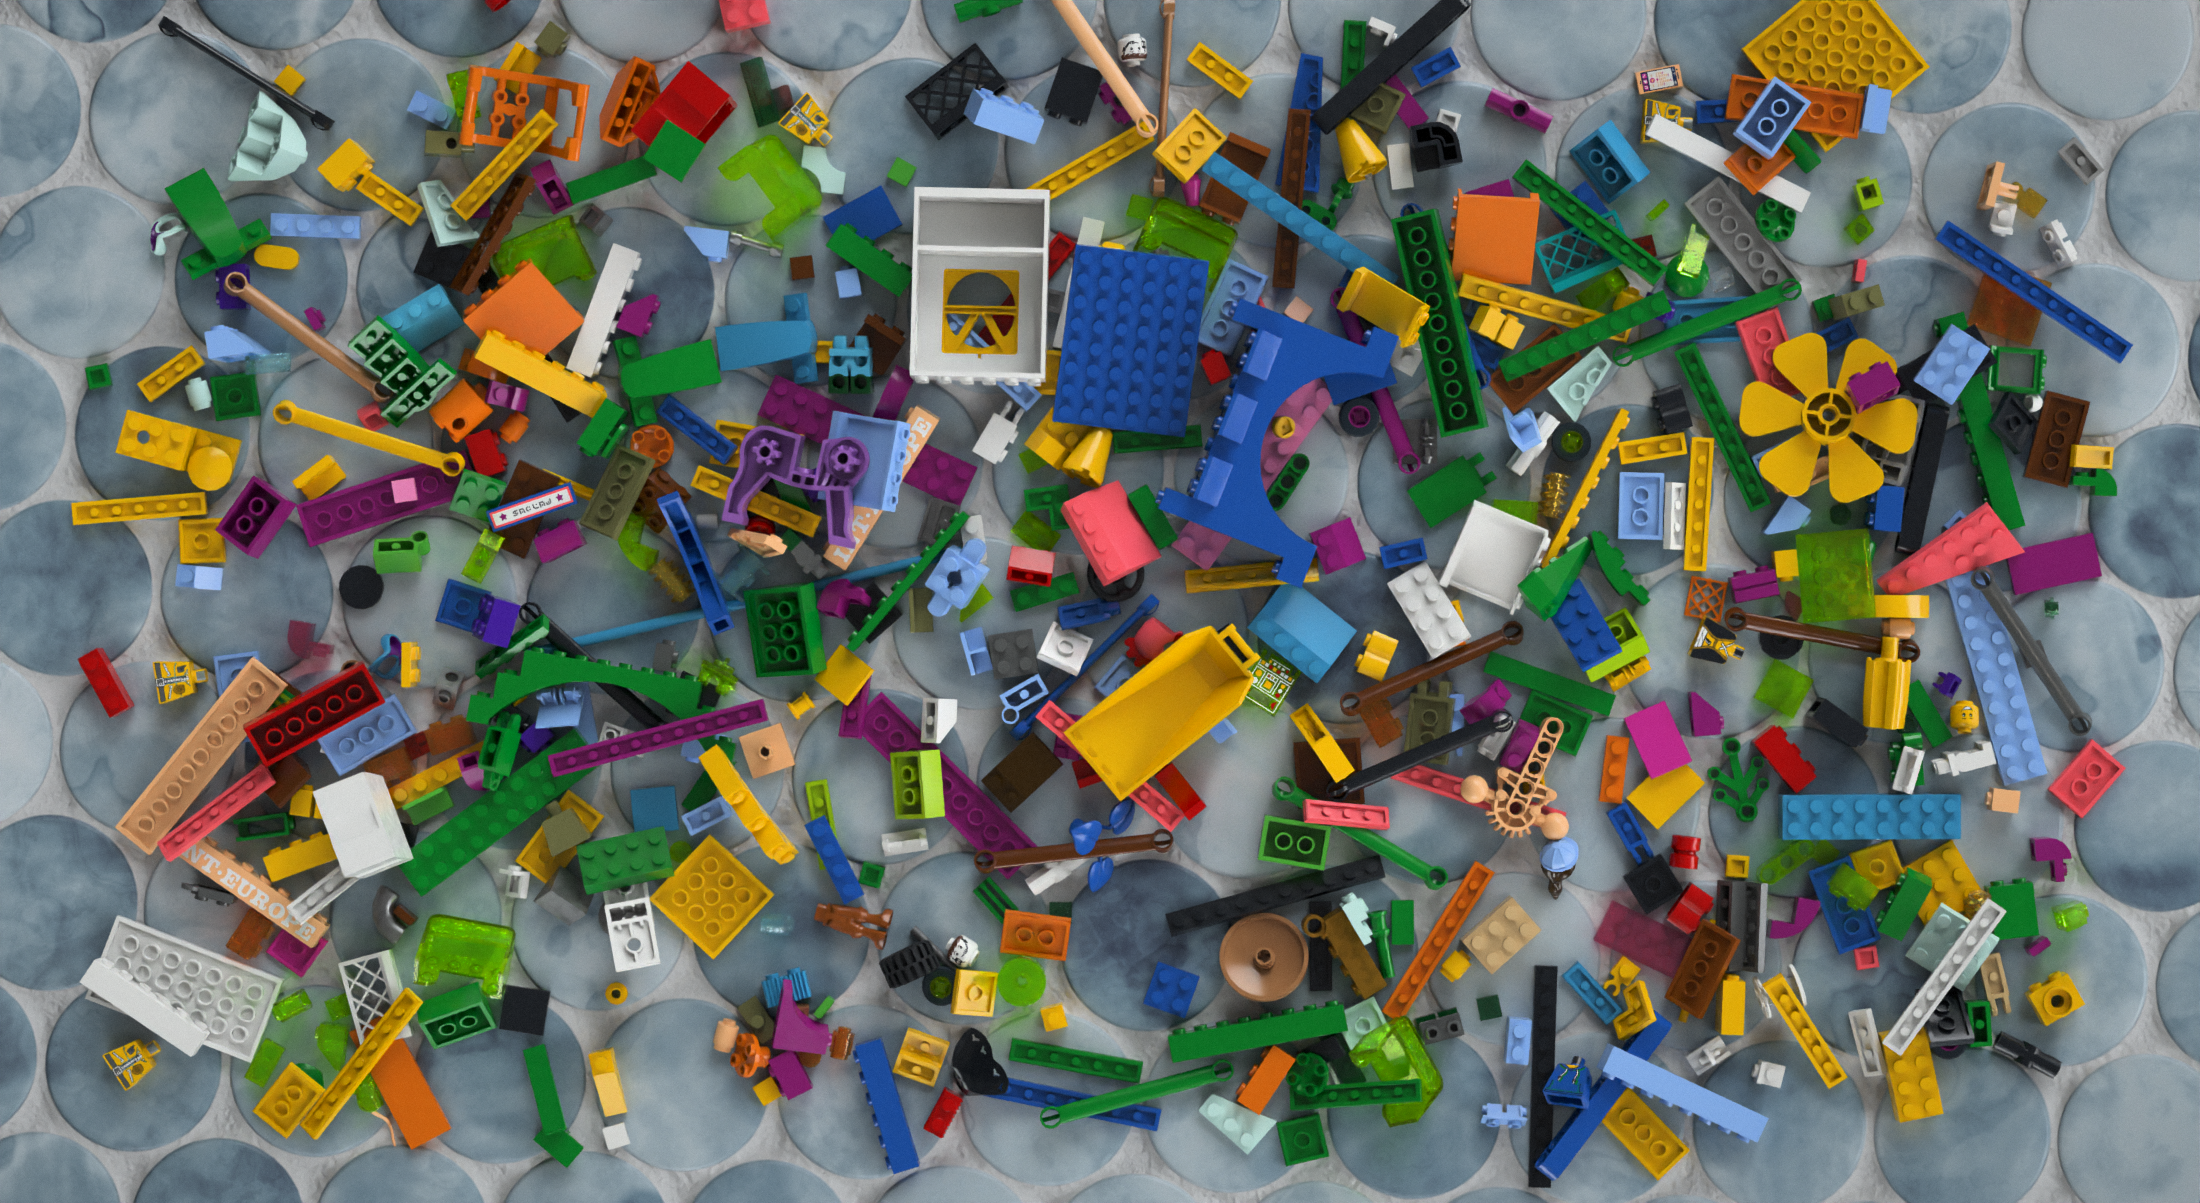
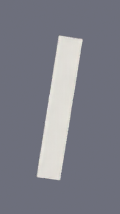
M1083 217L1077 244L1099 246L1105 222ZM1072 267L1053 342V347L1059 349L1062 348Z

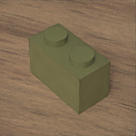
M1879 284L1828 299L1834 321L1885 306Z

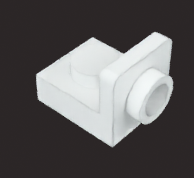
M1371 17L1367 28L1371 29L1370 33L1378 37L1387 36L1382 47L1386 50L1388 45H1391L1396 40L1398 34L1394 33L1395 26Z
M2001 201L1995 202L1988 223V227L1994 235L2005 237L2006 234L2013 235L2012 225L2017 205Z
M1758 1059V1063L1753 1065L1751 1077H1754L1753 1081L1755 1083L1781 1088L1786 1067Z

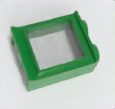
M1988 346L1998 363L1985 370V373H1988L1987 386H1985L1987 391L2041 394V390H2044L2045 386L2042 370L2046 367L2047 363L2044 349Z

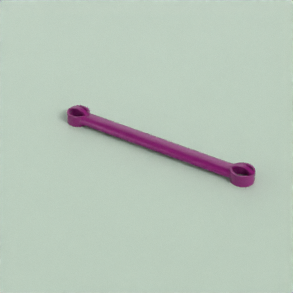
M1342 287L1337 288L1330 296V303L1338 313L1348 340L1363 346L1364 344L1360 342L1364 330L1358 315L1351 310L1342 312L1336 308L1337 305L1333 300L1334 293L1336 292L1340 301L1342 297L1340 290L1345 291L1346 289ZM1388 387L1371 392L1398 458L1399 469L1405 474L1417 472L1421 464L1420 458L1414 453ZM1408 454L1413 455L1417 459V468L1415 470L1412 464H1407L1410 472L1403 469L1401 459L1408 456Z

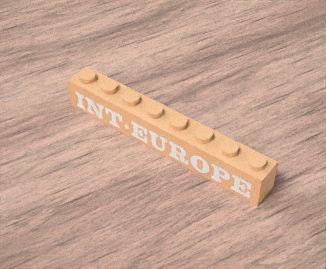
M919 404L915 409L910 407L904 417L907 419L906 423H910L911 426L906 448V459L902 470V480L941 419ZM853 505L854 519L852 532L856 541L855 549L829 544L828 539L823 547V550L826 551L823 557L846 571L884 510Z
M209 836L203 837L179 855L184 861L310 948L316 947L321 937H323L331 925L326 922L328 918L319 912L300 925L286 909L295 900L290 897L291 893L281 886L277 888L271 884V879L264 874L258 875L253 871L255 868L245 861L241 863L235 859L236 855L226 848L222 850L217 846L218 842Z

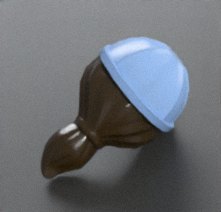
M1568 837L1549 841L1540 852L1541 868L1546 877L1549 878L1548 890L1555 900L1558 899L1562 892V881L1572 874L1578 859V845L1573 839Z

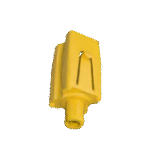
M1882 636L1881 657H1876L1874 660L1870 657L1866 658L1863 689V726L1891 730L1904 729L1909 697L1911 660L1903 662L1902 659H1897L1899 638Z

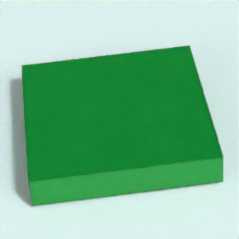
M666 120L643 156V159L682 183L706 144L669 120Z
M255 371L210 377L216 421L261 416Z
M1319 1112L1276 1122L1286 1167L1329 1157Z

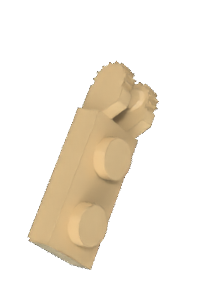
M1990 953L1979 968L1986 1000L1990 1001V1013L1994 1017L1998 1016L1995 999L2001 998L2003 1010L2006 1014L2011 1013V1006L2000 953Z

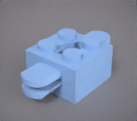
M973 538L968 540L962 550L952 545L943 554L925 583V586L934 591L927 606L932 615L941 617L948 613L952 605L961 610L968 606L990 571L988 567L980 562L986 552V545L981 539Z

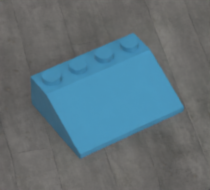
M1291 584L1280 585L1246 627L1315 683L1319 682L1357 632V630L1306 589Z

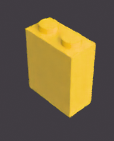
M1725 973L1716 990L1715 1030L1721 1035H1744L1746 982L1735 973Z

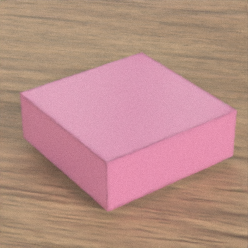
M415 478L391 481L395 503L418 500Z

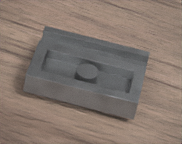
M930 497L917 539L935 544L936 540L934 537L942 528L945 531L951 525L948 521L956 512H960L961 506ZM950 541L944 548H949Z

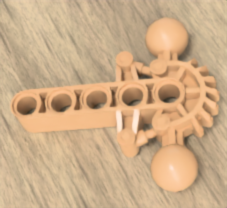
M1547 717L1542 721L1539 727V736L1520 773H1515L1501 766L1496 768L1495 774L1497 776L1498 789L1495 791L1489 789L1486 780L1477 775L1468 776L1461 784V795L1466 801L1470 803L1485 801L1491 804V810L1485 811V815L1493 816L1488 820V823L1496 822L1493 827L1495 831L1502 827L1500 834L1503 836L1508 830L1510 838L1514 837L1515 831L1519 838L1523 837L1522 830L1529 835L1531 831L1528 827L1532 824L1541 827L1543 835L1549 840H1560L1568 833L1569 823L1565 816L1556 812L1545 815L1541 813L1540 809L1543 805L1546 806L1550 801H1554L1557 798V793L1554 790L1539 784L1563 733L1564 726L1558 718ZM1551 721L1557 723V730L1554 733H1549L1547 730V725ZM1542 741L1548 744V750L1545 753H1540L1537 748L1538 744ZM1536 761L1539 769L1536 773L1531 774L1528 766L1531 762ZM1526 781L1529 784V790L1527 793L1522 794L1519 791V785ZM1505 782L1511 786L1509 794L1503 790ZM1532 797L1540 798V802L1537 805L1530 804ZM1513 802H1518L1520 805V810L1516 814H1512L1509 810Z

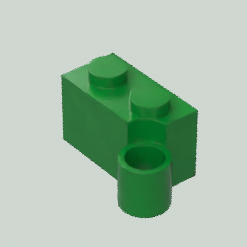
M1921 732L1902 733L1901 741L1890 742V747L1887 748L1888 760L1892 761V770H1889L1891 783L1894 781L1903 747L1907 746L1922 751L1923 741ZM1923 760L1915 786L1925 785Z

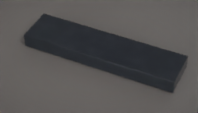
M1331 901L1309 902V914H1316L1322 918L1332 912ZM1311 919L1309 921V932H1316L1320 927L1319 920ZM1309 936L1310 991H1332V955L1328 950L1330 944L1327 939L1323 940L1320 936Z

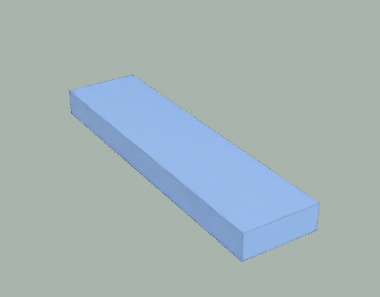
M588 682L566 683V688L576 686L581 688V690H585L579 725L573 726V729L577 728L588 744L597 743L599 740Z

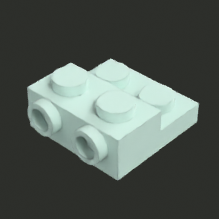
M1350 892L1341 898L1342 902L1339 903V906L1365 946L1372 941L1369 936L1373 934L1367 923L1363 921L1368 918L1366 912L1369 909L1361 897L1357 899L1355 894Z

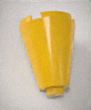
M1346 118L1336 127L1335 133L1345 178L1349 183L1363 181L1366 179L1365 175L1369 173L1375 175L1387 166L1385 156L1355 120Z
M1092 426L1065 460L1061 471L1072 479L1074 477L1080 479V483L1086 486L1100 487L1103 484L1113 434L1110 432L1111 428Z

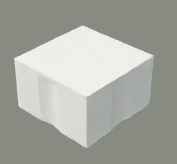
M361 772L313 791L344 877L367 878L414 859L382 775Z

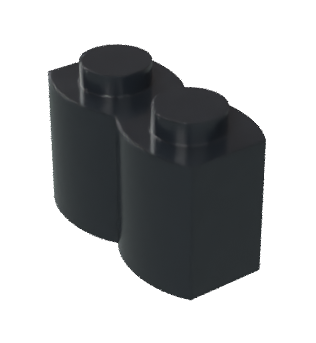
M1680 384L1652 392L1653 397H1650L1653 409H1657L1660 418H1657L1660 431H1664L1666 435L1693 426Z

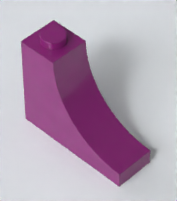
M783 979L772 1033V1048L825 1055L827 1046L831 1047L832 1033H829L828 1024L814 1021L802 1013L792 996V980Z

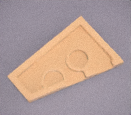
M731 528L727 534L728 537L764 558L781 555L787 548L782 543L783 540L773 534L769 536Z

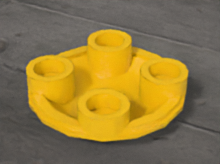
M203 447L197 450L190 458L188 464V474L191 481L198 488L206 491L225 487L232 474L230 456L216 447Z

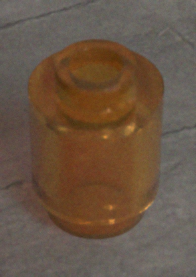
M838 1026V1029L833 1030L832 1043L829 1048L831 1052L830 1057L848 1060L855 1036L851 1032V1028Z

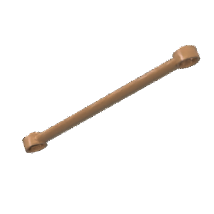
M1162 0L1159 6L1160 14L1164 19L1157 147L1166 139L1175 0ZM1164 2V9L1162 13L1160 7L1161 4ZM1157 158L1155 175L1150 180L1151 184L1154 179L1153 192L1150 184L1149 188L1153 197H1164L1165 166Z
M232 272L227 275L224 281V290L227 294L243 299L367 389L376 402L385 403L391 399L394 394L392 390L389 389L390 395H386L377 388L376 385L381 384V379L250 285L242 273ZM237 278L241 280L243 289L235 286L230 279Z

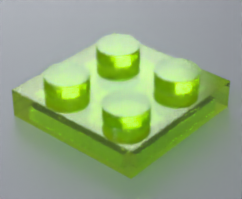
M1773 659L1753 698L1793 719L1814 680L1781 661Z

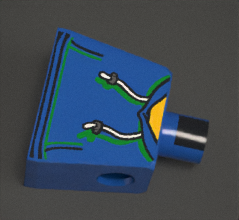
M1574 1056L1571 1064H1557L1543 1089L1548 1104L1588 1109L1592 1076L1589 1069L1584 1066L1585 1059Z

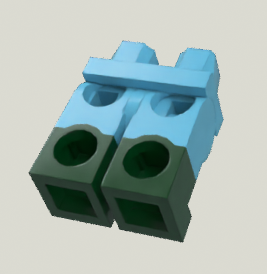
M846 335L834 336L833 347L829 349L828 393L848 394L851 392V394H872L875 392L873 383V347H869L868 336H855V347H847Z

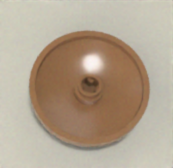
M1256 913L1240 919L1228 930L1220 947L1219 959L1223 976L1235 992L1253 1001L1269 1002L1289 995L1300 985L1307 972L1309 953L1303 934L1290 920L1277 914Z

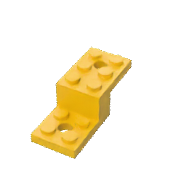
M127 410L115 453L188 472L190 458L197 450L203 447H216L230 456L232 474L228 483H231L242 440ZM142 431H147L150 436L149 441L145 444H142L138 439V435Z

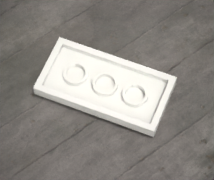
M1426 561L1387 583L1432 659L1471 637Z

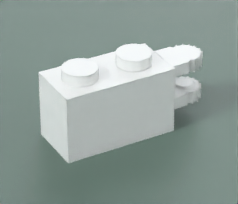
M1011 401L1007 402L1000 415L994 412L972 450L995 465L998 461L1003 462L1008 453L1005 450L1009 442L1013 444L1019 432L1016 431L1017 424L1025 411L1023 408H1020L1012 422L1005 419L1007 413L1012 408L1013 403Z

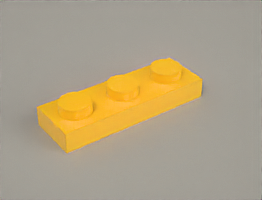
M1201 42L1197 44L1186 59V61L1239 100L1253 83V80Z
M368 171L356 187L357 190L411 227L425 209L371 171Z
M191 345L141 380L137 385L149 402H153L206 363L194 346Z
M1684 432L1619 442L1617 444L1620 465L1687 454Z

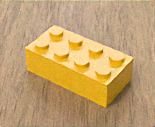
M1922 1026L1901 1056L1882 1043L1890 1030L1878 1032L1888 1072L1885 1075L1895 1120L1902 1123L1944 1114L1924 1026Z

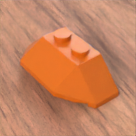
M634 56L616 74L599 115L600 139L621 148L638 138L631 129L661 94L655 73V65Z

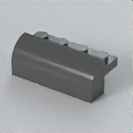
M1717 880L1716 925L1741 940L1726 971L1764 973L1768 883L1748 880Z

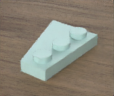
M1214 1093L1198 1108L1202 1115L1247 1155L1277 1122L1275 1119L1262 1114L1258 1115L1254 1111Z

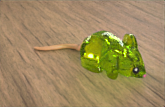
M368 1073L353 1094L356 1095L357 1104L362 1111L371 1113L387 1123L392 1143L395 1147L394 1130L390 1120L377 1112L384 1105L381 1093L376 1091L377 1085L374 1080L371 1081L370 1074Z

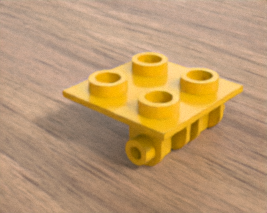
M1642 656L1604 677L1613 692L1651 670L1648 659Z

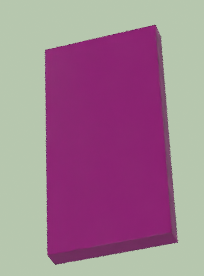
M2093 533L2024 547V553L2006 559L2014 595L2102 576Z

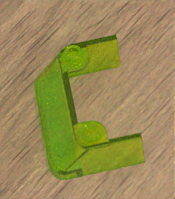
M1160 197L1157 199L1133 251H1138L1140 246L1147 250H1156L1163 244L1191 258L1209 260L1207 278H1212L1213 281L1208 291L1212 293L1236 243L1238 233L1234 228L1168 197Z

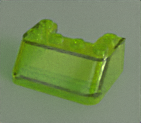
M766 135L745 146L717 167L729 181H738L750 173L774 205L775 209L765 215L762 220V227L773 242L816 211L822 204L820 192L782 141L775 135Z
M443 914L430 916L415 956L413 984L431 986L438 981L440 972L483 980L482 993L486 997L501 1000L512 962L516 938L514 929L508 926Z
M1407 1016L1396 1017L1366 1033L1349 1053L1352 1062L1358 1068H1364L1371 1063L1380 1081L1421 1079L1423 1102L1383 1105L1382 1116L1390 1128L1418 1122L1443 1089V1078L1414 1025Z

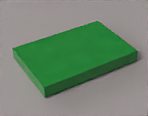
M1531 689L1519 719L1537 727H1540L1542 721L1547 717L1560 719L1564 729L1556 748L1576 757L1593 716ZM1555 721L1548 723L1547 730L1549 733H1554L1557 730V723Z

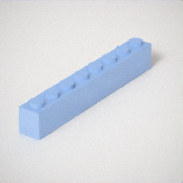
M1607 1043L1597 1064V1068L1603 1071L1601 1075L1611 1080H1614L1615 1077L1622 1079L1621 1084L1631 1089L1637 1086L1641 1088V1094L1650 1098L1656 1095L1661 1098L1659 1102L1669 1107H1672L1673 1104L1680 1106L1679 1111L1691 1116L1692 1113L1699 1115L1698 1120L1708 1125L1714 1122L1718 1124L1717 1129L1727 1134H1730L1731 1131L1738 1133L1736 1138L1749 1143L1750 1139L1758 1142L1769 1119Z

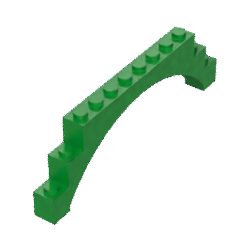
M532 646L531 651L525 650L520 676H517L518 671L504 669V673L498 672L493 698H490L491 693L477 691V695L471 694L466 721L491 725V721L496 715L519 699L538 690L572 682L609 683L632 689L662 704L680 720L714 712L716 708L702 705V710L698 709L703 682H698L699 677L685 675V679L676 678L677 673L663 671V675L654 673L655 669L641 667V671L632 669L633 665L619 663V667L611 666V661L597 659V663L588 661L589 657L575 655V659L566 657L567 653L553 651V655L544 653L545 649ZM715 734L697 739L705 752L717 744L733 765L737 743H732L733 738L719 736V740H716Z

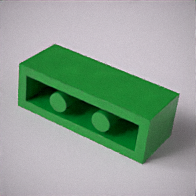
M1909 867L1906 868L1904 874H1899L1894 892L1890 891L1888 893L1884 910L1880 909L1875 918L1877 931L1901 942L1932 889L1931 877Z

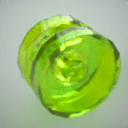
M1018 955L1007 960L1002 965L998 974L997 986L1000 995L1006 1002L1014 1006L1025 1007L1034 1004L1041 998L1046 987V974L1043 966L1038 960L1029 956ZM1020 976L1022 979L1026 978V983L1020 984L1018 978Z

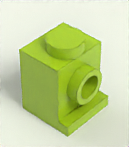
M1867 176L1856 180L1857 184L1853 185L1852 188L1859 212L1884 204L1877 178L1870 180V177ZM1863 190L1869 191L1868 198L1863 196Z

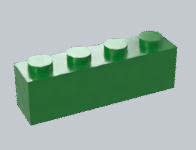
M840 223L825 246L900 297L912 279V268L903 261L900 264L893 260L894 255L886 249L878 250L874 247L876 242L866 235L864 238H861L856 234L858 230L849 223H846L845 226Z

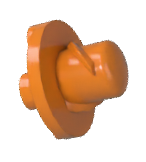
M739 1033L736 1038L735 1051L730 1058V1064L732 1067H735L740 1077L749 1078L755 1073L757 1067L765 1068L769 1065L768 1060L771 1059V1051L767 1046H759L758 1039L753 1033Z

